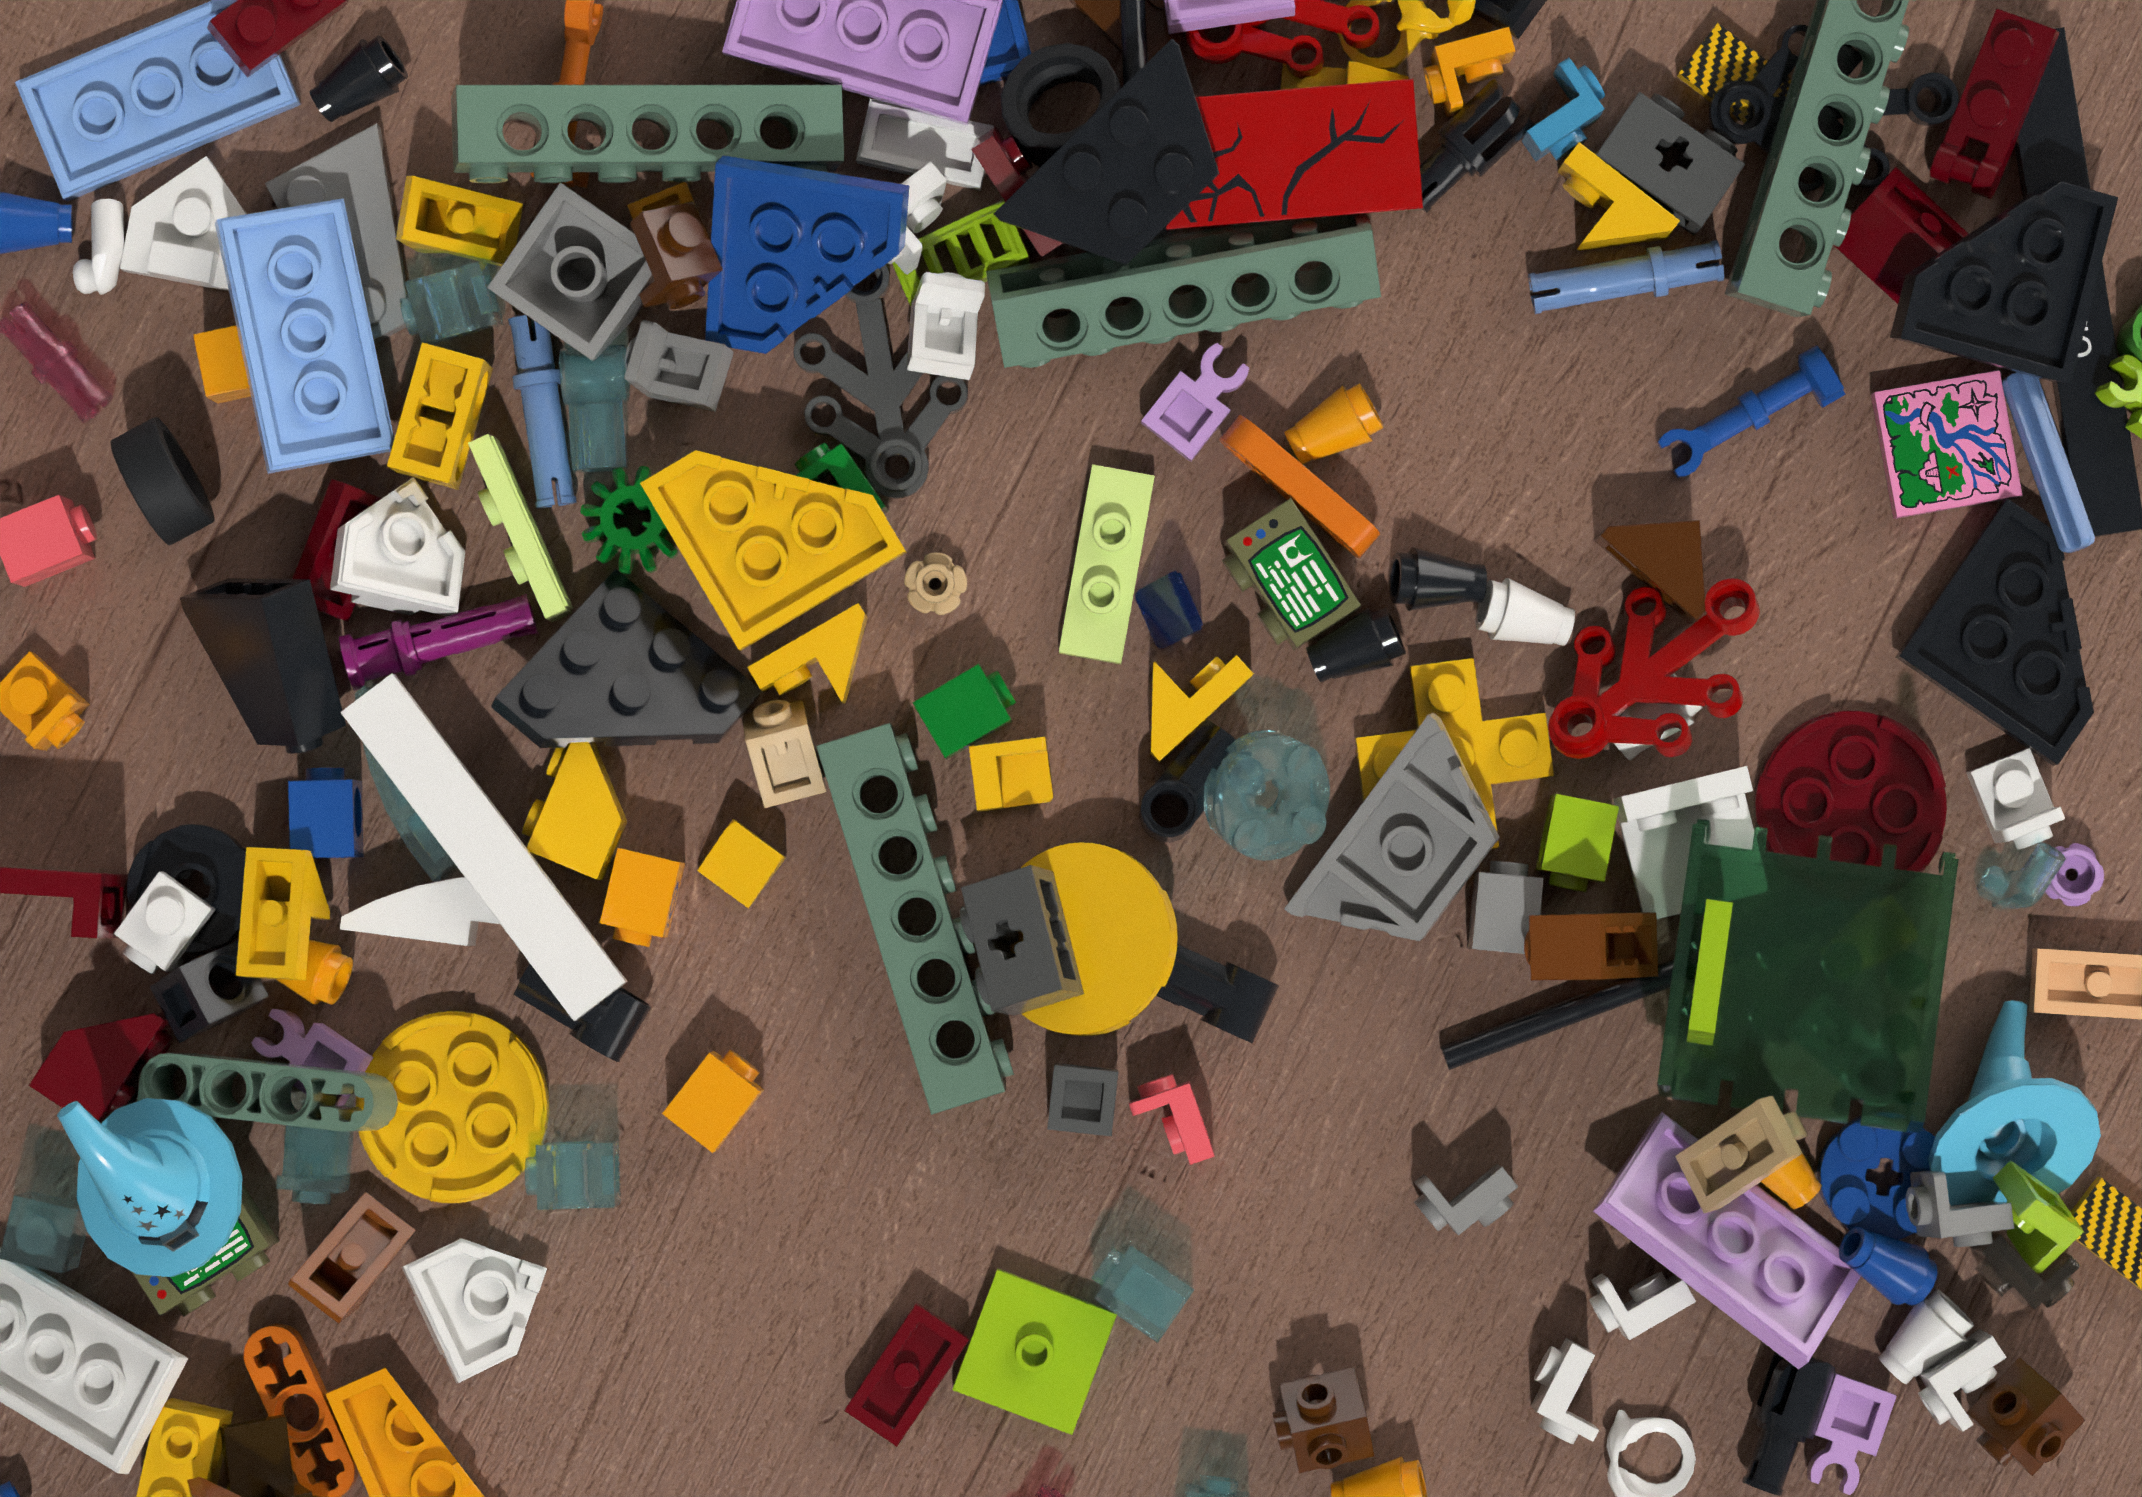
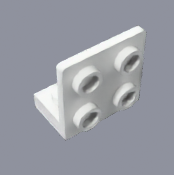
M1747 766L1613 798L1614 804L1619 806L1617 816L1641 913L1656 912L1657 919L1705 908L1706 899L1730 902L1763 894L1768 890L1745 793L1753 791Z

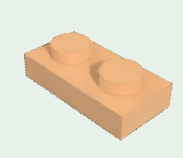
M2033 948L2029 1012L2142 1019V955Z

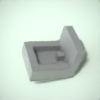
M643 320L637 337L630 341L626 350L625 380L647 397L716 412L734 352L725 344L669 333L656 322Z
M1496 1164L1448 1203L1430 1179L1423 1174L1414 1182L1423 1193L1414 1203L1437 1231H1440L1448 1224L1459 1236L1477 1220L1483 1227H1487L1508 1211L1514 1204L1508 1195L1517 1189L1518 1185L1502 1166Z
M1911 1172V1187L1908 1188L1906 1193V1209L1911 1223L1917 1228V1236L1932 1238L1953 1237L1954 1247H1968L1993 1243V1231L2014 1229L2011 1203L1984 1201L1950 1206L1944 1172Z

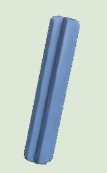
M2018 372L2011 374L2002 380L2004 395L2058 548L2066 553L2084 549L2094 543L2095 536L2039 378Z

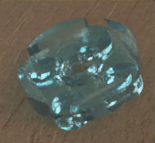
M1273 730L1248 733L1236 739L1225 749L1230 754L1222 761L1219 769L1212 768L1207 777L1204 788V810L1210 828L1230 848L1255 860H1276L1295 853L1304 844L1316 842L1323 835L1326 829L1325 814L1329 804L1330 784L1327 770L1316 749L1279 731ZM1271 780L1273 786L1278 788V797L1274 804L1266 809V807L1256 804L1255 799L1256 795H1261L1265 792V782Z

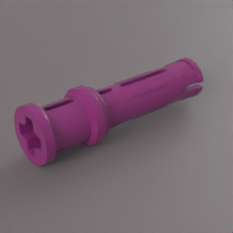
M524 594L504 602L486 605L413 626L410 625L409 621H394L391 623L389 630L353 639L350 634L339 636V643L351 686L356 691L365 688L366 681L398 672H403L406 676L415 675L418 670L422 669V663L496 644L511 638L536 634L538 630L528 595Z

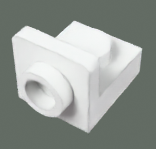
M929 162L901 183L910 186L905 247L888 264L895 262L907 275L918 267L923 248L921 242L913 233H918L929 226L943 209L941 202L947 180L932 162Z
M2030 748L1966 772L1994 843H2005L2013 840L2017 850L2032 846L2053 837L2049 825L2065 819L2061 807H2054Z
M1659 1272L1644 1279L1629 1290L1633 1299L1624 1305L1608 1277L1600 1274L1591 1279L1598 1294L1590 1298L1589 1302L1608 1333L1619 1328L1621 1334L1628 1340L1633 1339L1696 1302L1686 1283L1676 1275L1666 1280L1663 1273Z
M1981 1329L1966 1338L1968 1342L1919 1375L1926 1388L1918 1392V1395L1939 1425L1949 1420L1954 1427L1962 1432L1973 1426L1972 1421L1953 1393L1962 1388L1964 1393H1969L1982 1387L1996 1376L1997 1371L1993 1366L2007 1358L1994 1337Z

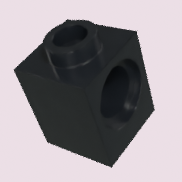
M239 940L178 967L150 986L179 1043L241 1015L268 997L261 978L236 976ZM209 982H211L216 987L219 996H217L213 992Z

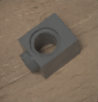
M1054 1063L1047 1130L1112 1137L1118 1069Z

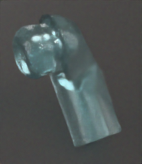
M2039 842L2021 870H2012L2006 873L1997 866L1987 868L1977 883V893L1981 898L1992 901L1993 908L2002 911L2031 907L2041 899L2066 858L2051 845Z

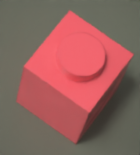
M56 495L0 518V556L10 582L26 587L96 559L90 546V542L97 540L96 530L91 517L83 504L75 507L73 501L69 498Z

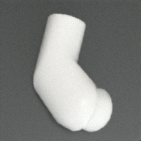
M114 199L96 200L91 205L92 260L81 259L73 267L75 286L83 294L98 291L100 295H103L117 285L125 243L124 207L121 202Z

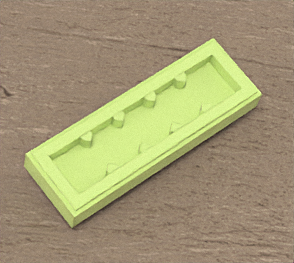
M486 434L468 442L487 485V488L478 491L483 508L493 527L501 523L504 524L513 546L503 551L517 583L520 585L529 581L545 619L554 622L572 614L571 610L574 608L500 441L494 436Z
M1092 464L1059 654L1115 664L1122 663L1154 475Z

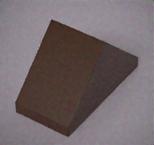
M1700 520L1608 526L1594 540L1646 587L1658 591L1662 600L1686 622L1691 624L1704 614L1705 590Z

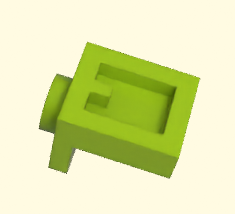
M2011 1160L1993 1177V1180L2007 1199V1203H2011L2014 1229H2008L2007 1236L2027 1266L2036 1273H2042L2084 1233L2083 1229L2058 1193Z

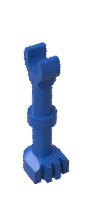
M1815 345L1799 354V370L1757 394L1752 390L1737 397L1738 405L1692 431L1672 429L1663 434L1657 442L1660 449L1668 447L1671 443L1677 441L1685 443L1691 452L1689 461L1673 471L1676 477H1686L1692 474L1701 464L1704 453L1751 426L1758 430L1769 424L1768 416L1812 392L1821 408L1846 395L1842 383L1822 350Z

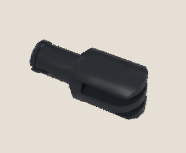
M1495 78L1490 80L1461 110L1437 131L1440 135V138L1437 140L1440 146L1420 165L1422 210L1428 213L1432 209L1431 207L1466 173L1471 177L1474 174L1479 177L1483 176L1525 135L1527 130L1535 126V123L1528 115L1518 116L1520 107L1511 96L1501 98L1504 89Z
M1774 1352L1752 1415L1753 1418L1758 1420L1756 1425L1762 1429L1746 1476H1743V1483L1765 1492L1782 1496L1783 1486L1798 1442L1805 1443L1807 1438L1814 1439L1835 1378V1367L1827 1362L1811 1357L1809 1362L1798 1370L1782 1356Z

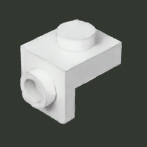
M926 272L922 275L911 305L907 370L965 380L970 379L975 367L978 311L985 296V283L983 281L967 279L959 274L949 272L940 274Z
M159 871L114 934L128 944L123 950V954L144 970L155 974L159 967L165 972L174 971L183 963L184 960L181 956L213 914L215 908L166 872Z
M1565 1338L1560 1350L1550 1346L1539 1364L1534 1380L1542 1385L1531 1407L1537 1413L1544 1416L1539 1427L1571 1444L1575 1443L1578 1435L1594 1442L1599 1429L1587 1420L1567 1411L1595 1355L1589 1349Z

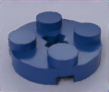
M1888 1112L1867 1113L1851 1120L1852 1122L1844 1125L1825 1143L1818 1160L1817 1179L1822 1185L1819 1194L1824 1204L1828 1206L1832 1216L1848 1231L1854 1227H1861L1867 1231L1898 1240L1917 1233L1916 1226L1911 1223L1908 1217L1906 1193L1908 1188L1911 1187V1172L1930 1171L1928 1158L1935 1136L1926 1131L1916 1121ZM1881 1158H1888L1891 1160V1170L1899 1172V1182L1897 1185H1889L1887 1194L1877 1195L1876 1184L1866 1181L1867 1169L1878 1168Z

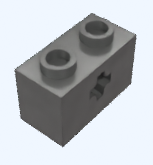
M1639 92L1596 155L1678 218L1680 222L1677 225L1694 236L1702 228L1745 163L1734 157L1738 149L1725 137L1709 129H1706L1702 135L1683 122L1682 119L1685 113L1675 103L1656 93L1649 99ZM1673 146L1682 153L1678 159L1680 166L1676 165L1670 172H1667L1659 166L1663 158L1660 152L1665 153Z
M1029 865L961 887L965 906H962L960 909L961 924L968 940L971 943H975L980 967L975 972L976 984L981 998L987 1005H990L991 1011L1015 1016L1084 994L1053 871ZM1018 932H1022L1023 941L1018 942L1014 948L1015 953H1011L1010 944L1019 940Z

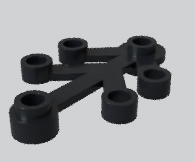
M1795 25L1784 30L1777 40V51L1751 81L1735 80L1723 85L1716 91L1709 105V120L1716 133L1725 137L1732 144L1755 142L1767 154L1769 153L1777 128L1774 123L1779 122L1786 96H1772L1794 69L1799 57L1791 53L1788 41L1793 33H1798L1805 37L1808 26ZM1843 44L1837 55V63L1841 72L1849 76L1862 61V57L1851 45ZM1927 73L1911 80L1906 88L1890 89L1888 103L1883 116L1907 114L1910 120L1923 126L1944 122L1953 115L1957 108V88L1950 78L1940 73ZM1922 89L1930 90L1936 98V105L1931 112H1925L1918 106L1917 96ZM1743 101L1750 107L1751 117L1746 124H1737L1731 119L1730 107L1733 102ZM1825 105L1818 115V126L1824 136L1836 140L1843 131V125L1837 119L1843 118L1838 110ZM1869 148L1871 151L1870 157L1876 161L1878 166L1877 175L1873 180L1863 177L1860 184L1856 186L1861 188L1877 186L1889 174V160L1882 151ZM1817 170L1815 179L1811 184L1798 181L1801 192L1815 190L1824 183L1822 175Z

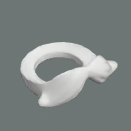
M1620 1409L1617 1411L1615 1421L1607 1437L1606 1445L1611 1460L1607 1478L1615 1496H1675L1689 1482L1696 1460L1693 1443L1685 1429L1671 1419L1660 1417L1631 1419L1625 1411ZM1652 1432L1666 1433L1673 1437L1679 1444L1682 1453L1681 1467L1676 1475L1667 1482L1658 1484L1647 1482L1636 1474L1629 1473L1626 1469L1618 1466L1619 1452L1626 1450L1628 1444L1637 1442L1639 1438Z

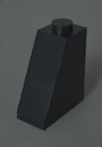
M227 578L180 597L182 609L257 745L285 746L287 753H302L322 746L324 744L322 736L346 726L345 718L341 714L343 710L310 579Z

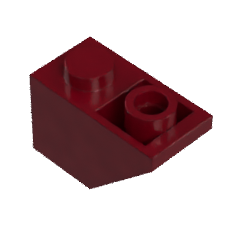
M161 1012L65 1031L28 1086L61 1108L71 1102L78 1101L92 1116L102 1123L114 1110L134 1103L138 1096V1090L133 1088L132 1085L151 1058L168 1052L174 1041V1037L167 1033L171 1027L164 1013Z

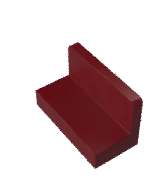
M1895 167L1851 214L1845 238L1839 247H1835L1898 304L1905 275L1969 233Z

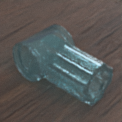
M625 344L609 345L594 362L573 347L560 349L561 391L564 405H568L570 454L572 471L611 472L618 467L628 469L624 401H629L630 384L625 380Z

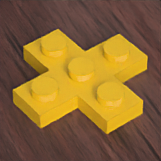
M1474 658L1410 666L1409 672L1417 729L1428 714L1435 713L1441 718L1497 831L1492 784L1554 776L1546 713L1482 721ZM1416 730L1355 738L1363 802ZM1499 840L1495 843L1492 849L1500 848Z

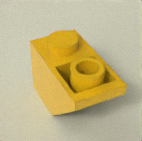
M595 742L568 743L564 748L555 749L547 769V775L555 778L546 802L540 799L534 801L524 823L522 834L531 837L527 845L529 852L596 880H603L627 824V819Z

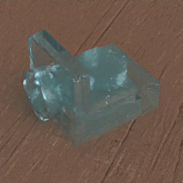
M286 1125L282 1174L277 1175L276 1189L292 1190L293 1202L310 1204H330L331 1193L348 1191L354 1131L341 1132Z

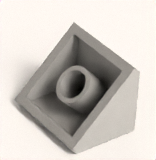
M560 182L487 288L594 362L636 318L643 305L639 294L655 280L635 234Z

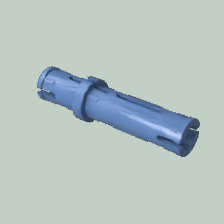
M1717 240L1706 244L1662 252L1660 246L1647 248L1646 255L1539 274L1530 273L1528 274L1529 290H1532V292L1557 288L1555 292L1531 296L1534 313L1540 314L1543 311L1653 292L1654 297L1668 295L1669 288L1710 281H1724L1723 264L1720 265L1719 262L1696 266L1700 262L1722 259L1719 243Z
M527 315L512 317L508 319L509 326H511L518 374L514 375L512 379L514 390H521L536 494V508H550L552 505H555L551 480L555 482L558 506L577 503L576 496H574L558 384L564 382L562 369H555L550 331L530 318L534 341H531Z

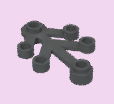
M885 264L880 269L878 268L874 271L877 276L874 288L869 291H860L853 287L851 291L845 294L847 299L856 303L868 375L832 351L828 340L820 334L809 333L800 337L794 346L793 353L796 363L803 371L812 374H822L875 412L879 438L843 416L840 404L829 396H817L807 404L804 417L810 430L818 435L832 436L865 459L866 476L872 487L883 496L900 499L915 494L924 485L929 472V461L924 450L948 416L964 408L968 400V390L962 379L946 376L937 377L930 387L931 400L904 434L900 406L924 373L907 370L908 351L893 371L881 298L886 295L890 286V275ZM811 342L820 343L825 348L823 360L815 365L805 363L801 358L803 347ZM944 383H954L961 389V397L953 405H944L937 399V391ZM822 404L830 405L836 411L835 421L827 427L817 426L812 421L814 409ZM893 456H903L909 462V471L902 478H891L885 471L886 462Z

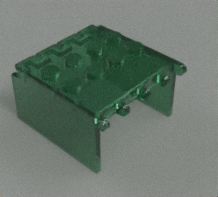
M1697 819V824H1693L1657 1081L1659 1096L1718 1105L1721 1081L1733 1083L1730 1107L1745 1109L1758 1099L1773 1096L1782 1113L1785 1090L1798 1092L1796 1106L1798 1117L1847 1124L1850 1100L1863 1101L1860 1126L1920 1133L1925 1122L1959 859H1955L1956 853L1942 852L1938 864L1939 875L1894 869L1897 845L1885 843L1881 867L1829 860L1832 836L1825 835L1819 836L1817 858L1765 852L1768 828L1755 826L1752 850L1708 844L1711 836L1710 820ZM1706 899L1733 903L1712 1046L1687 1042Z

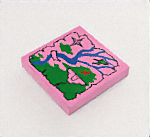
M2000 370L1878 391L1871 394L1893 519L2022 496Z

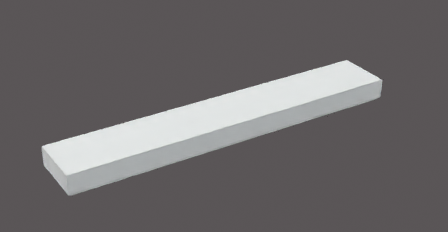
M391 673L341 711V714L573 1021H577L628 982L395 674Z

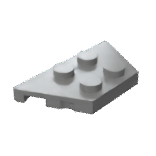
M1435 713L1428 714L1284 910L1294 916L1304 917L1307 915L1341 922L1343 926L1362 930L1371 928L1385 931L1391 936L1421 941L1425 938L1500 838L1441 718Z

